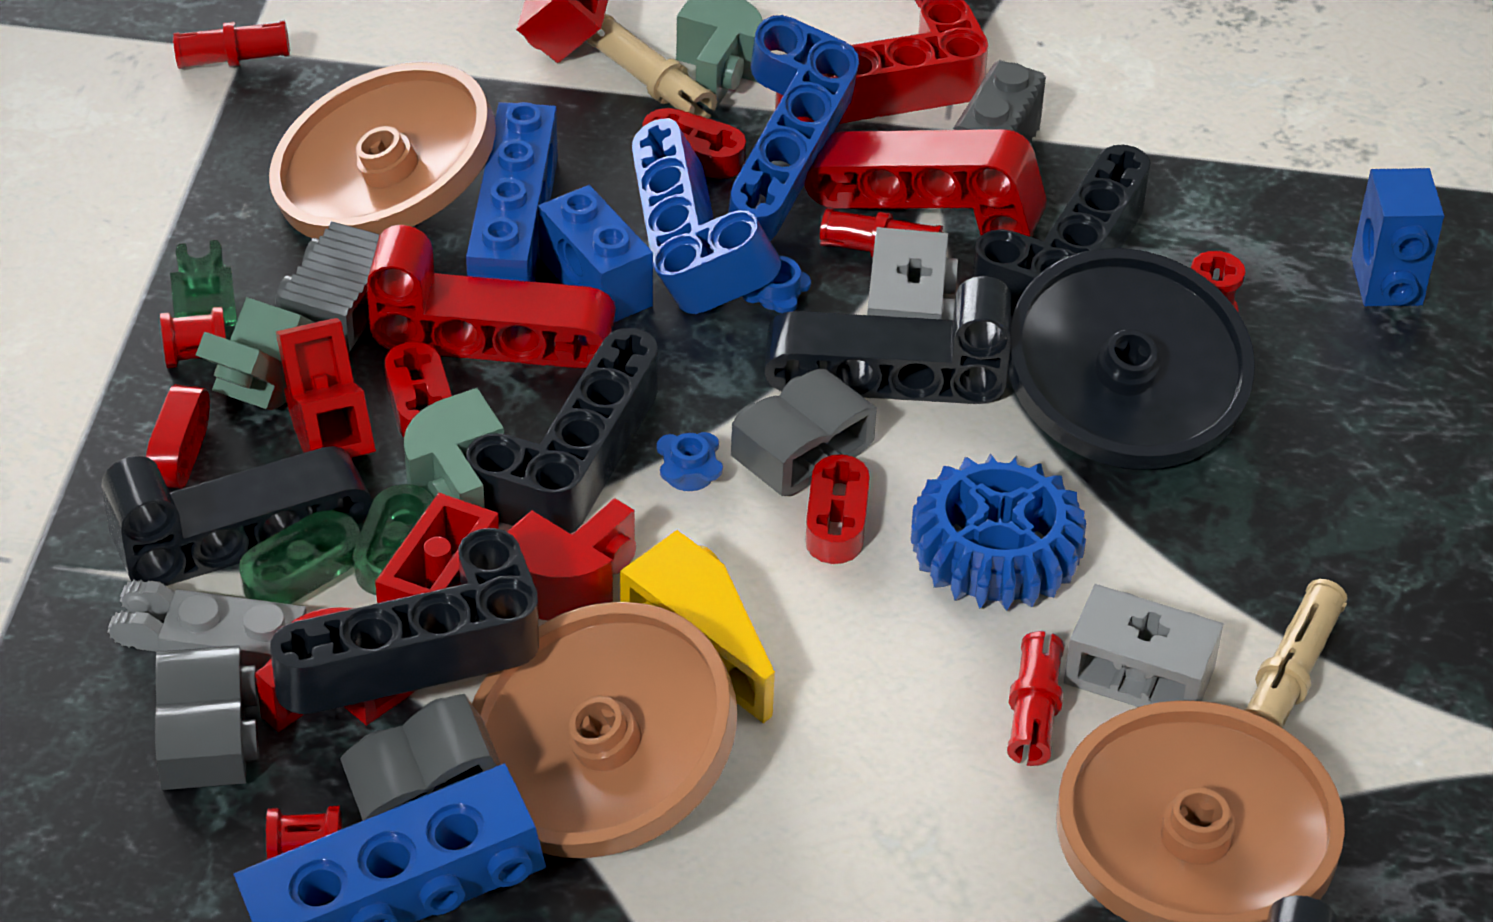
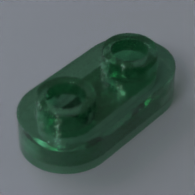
M411 484L395 485L381 491L373 500L353 552L355 578L358 585L366 592L376 595V579L434 500L433 495L426 489Z
M320 511L303 518L254 546L244 554L239 565L243 594L247 599L292 604L347 572L357 564L361 556L360 531L357 523L350 516L341 512Z

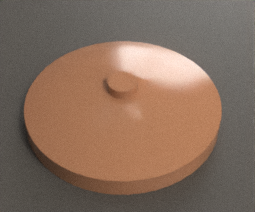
M432 62L404 63L365 73L325 94L305 110L290 126L279 142L271 161L269 172L271 193L290 225L310 238L319 239L320 236H323L325 228L329 229L330 221L379 235L385 229L394 225L413 227L432 217L453 202L468 188L483 169L492 151L496 134V123L492 108L480 85L470 75L445 64Z
M610 602L586 606L564 613L539 626V649L536 656L528 663L519 667L487 674L472 702V705L484 721L501 765L506 764L536 826L542 853L565 858H593L621 853L645 844L677 825L702 802L717 782L730 756L737 728V702L733 683L723 661L710 640L701 630L678 614L660 607L634 602Z
M1167 701L1143 705L1125 711L1099 725L1084 738L1069 758L1062 775L1057 801V834L1068 865L1076 878L1098 902L1127 922H1267L1271 906L1282 897L1299 895L1309 896L1318 900L1322 898L1334 878L1345 834L1344 813L1337 788L1322 763L1303 743L1283 728L1265 718L1232 706L1212 702Z

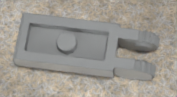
M133 580V582H127V585H124L120 595L122 607H125L127 612L121 610L120 613L116 612L112 616L107 633H110V638H113L115 643H120L121 646L125 645L128 648L133 646L139 650L154 652L240 645L243 666L255 665L256 669L260 670L271 659L270 641L274 633L282 626L307 614L306 606L178 589L174 593L161 582Z

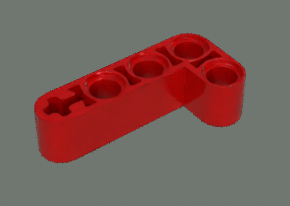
M925 0L920 7L918 34L851 45L858 54L859 66L851 102L839 124L970 102L986 75L988 41L969 5L964 0ZM822 74L829 78H839L832 74ZM775 92V110L783 95ZM807 117L797 118L804 122H814V120Z
M1005 129L846 131L832 133L809 169L804 183L807 193L814 201L830 208H973L980 235L991 230L1004 229L1032 237L1047 206L1046 194L1036 156L1030 142L1023 135Z
M394 225L385 229L380 234L367 280L370 330L373 338L379 345L388 350L406 342H421L435 348L440 356L587 368L603 340L612 332L616 312L614 301L610 296L600 289L592 287L434 273L433 247L430 239L422 231L407 225Z

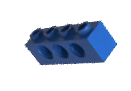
M499 102L495 117V140L485 165L466 255L467 276L535 282L540 257L538 205L550 201L558 161L556 106L534 105L527 102Z
M504 763L233 874L252 922H417L431 915L448 913L457 908L462 902L496 888L516 885L530 874L546 868L536 826ZM331 902V903H329V904H327V905L320 906V905H322V904H324V903Z

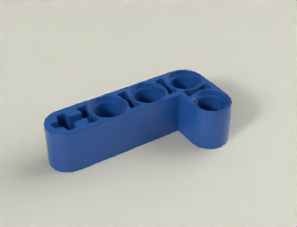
M785 15L768 17L757 26L751 60L752 75L758 83L783 95L733 183L728 213L738 210L751 212L757 218L770 241L781 228L805 185L809 169L830 135L834 133L851 102L859 59L857 52L850 44ZM778 50L785 52L786 54L779 55L772 53L771 51ZM822 74H832L839 78H829ZM807 117L814 120V122H804L797 118ZM783 161L787 162L791 166L780 167L774 165L771 162ZM761 194L766 198V203H760L757 206Z
M658 119L643 126L636 133L632 141V152L649 247L653 252V267L680 309L686 313L698 314L769 284L777 276L781 268V258L755 215L749 211L738 210L714 219L703 165L677 122L671 119Z

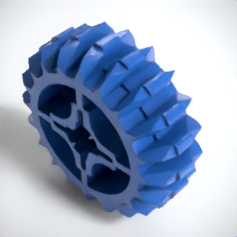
M990 453L985 463L977 464L970 458L965 457L959 470L950 466H943L937 479H927L921 496L917 497V503L913 506L910 541L913 544V552L917 553L916 559L919 562V571L930 572L934 588L951 585L954 601L967 595L975 597L979 609L987 600L999 601L1007 612L1013 600L1020 599L1026 605L1033 607L1039 594L1054 598L1061 584L1071 583L1072 576L1076 573L1077 566H1079L1080 559L1083 558L1085 552L1087 523L1086 519H1084L1085 511L1079 508L1077 492L1065 490L1061 475L1045 477L1041 463L1030 468L1020 466L1017 455L1010 463L997 462ZM958 524L962 530L957 532L953 526ZM1038 530L1044 538H1039L1034 532Z

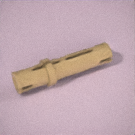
M605 14L601 28L605 35L602 37L596 32L586 41L645 84L648 94L656 101L663 104L670 103L676 109L709 119L711 115L700 108L697 102L701 101L710 109L715 110L717 105L716 95L690 78L688 69L675 59L666 60L662 55L616 22L611 15Z
M1313 580L1306 588V594L1291 623L1288 625L1274 656L1267 658L1257 672L1255 678L1257 688L1248 706L1244 709L1245 711L1265 718L1283 728L1294 705H1298L1305 700L1311 687L1310 673L1320 653L1323 651L1340 613L1344 611L1347 605L1345 603L1347 594L1343 588L1330 580Z

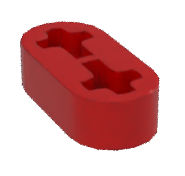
M673 108L652 111L644 118L643 126L658 119H671L677 122L702 163L705 177L714 179L731 178L740 173L746 162L745 135L731 125Z
M406 342L395 346L388 352L385 357L387 390L398 430L404 438L409 423L420 412L417 410L418 406H429L452 395L441 357L435 348L421 342ZM417 370L422 379L412 380L409 371Z
M177 384L171 386L151 434L146 457L156 462L167 488L183 489L190 477L208 427L210 397L206 388Z
M839 454L822 458L815 465L812 472L805 542L806 549L811 556L821 562L829 564L846 563L857 557L863 547L870 476L866 465L853 456ZM835 483L846 484L845 496L833 495ZM830 521L842 522L840 535L829 534Z

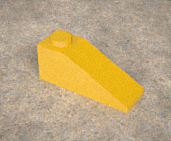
M676 530L620 571V602H634L660 607L676 613L701 630L718 652L732 680L737 704L763 724L773 717L775 671L725 565L713 551L705 546L697 545Z

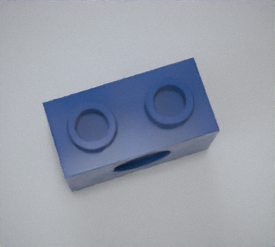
M1430 168L1370 169L1351 257L1364 306H1421L1424 303L1444 219V213Z
M590 185L538 205L540 260L563 285L592 287L608 294L614 301L616 308L614 322L653 306V252Z

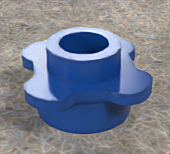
M779 256L781 258V268L777 276L769 284L742 297L749 303L759 302L763 307L779 313L791 312L797 308V298L801 292L810 289L811 279L808 274L801 271L799 265L794 260Z
M708 432L662 436L657 441V452L664 459V464L660 467L661 478L672 487L682 491H697L707 487L712 481L718 479L723 472V465L720 461L716 460L715 452L719 449L718 438Z

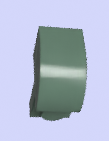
M687 0L677 15L676 60L696 65V82L716 95L717 105L715 109H717L729 89L735 90L738 87L741 78L757 82L752 75L751 60L757 26L763 19L759 11L747 0ZM701 101L697 102V104L706 106Z
M246 297L231 340L204 332L196 356L217 365L213 375L216 377L212 391L267 410H275L287 402L284 391L287 385L275 331L315 322L302 315Z
M478 388L442 399L427 406L409 423L404 436L407 491L412 505L429 499L432 502L438 493H442L485 508L483 484L467 461L466 453L469 445L475 439L486 434H504V428Z

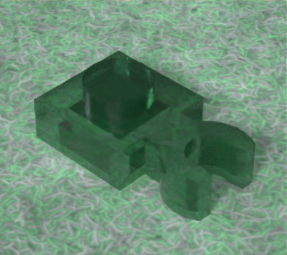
M210 240V252L201 258L189 256L186 243L178 244L175 251L178 272L170 273L174 318L211 314L213 308L222 307L225 326L236 325L237 314L231 266L224 267L222 248L219 241Z

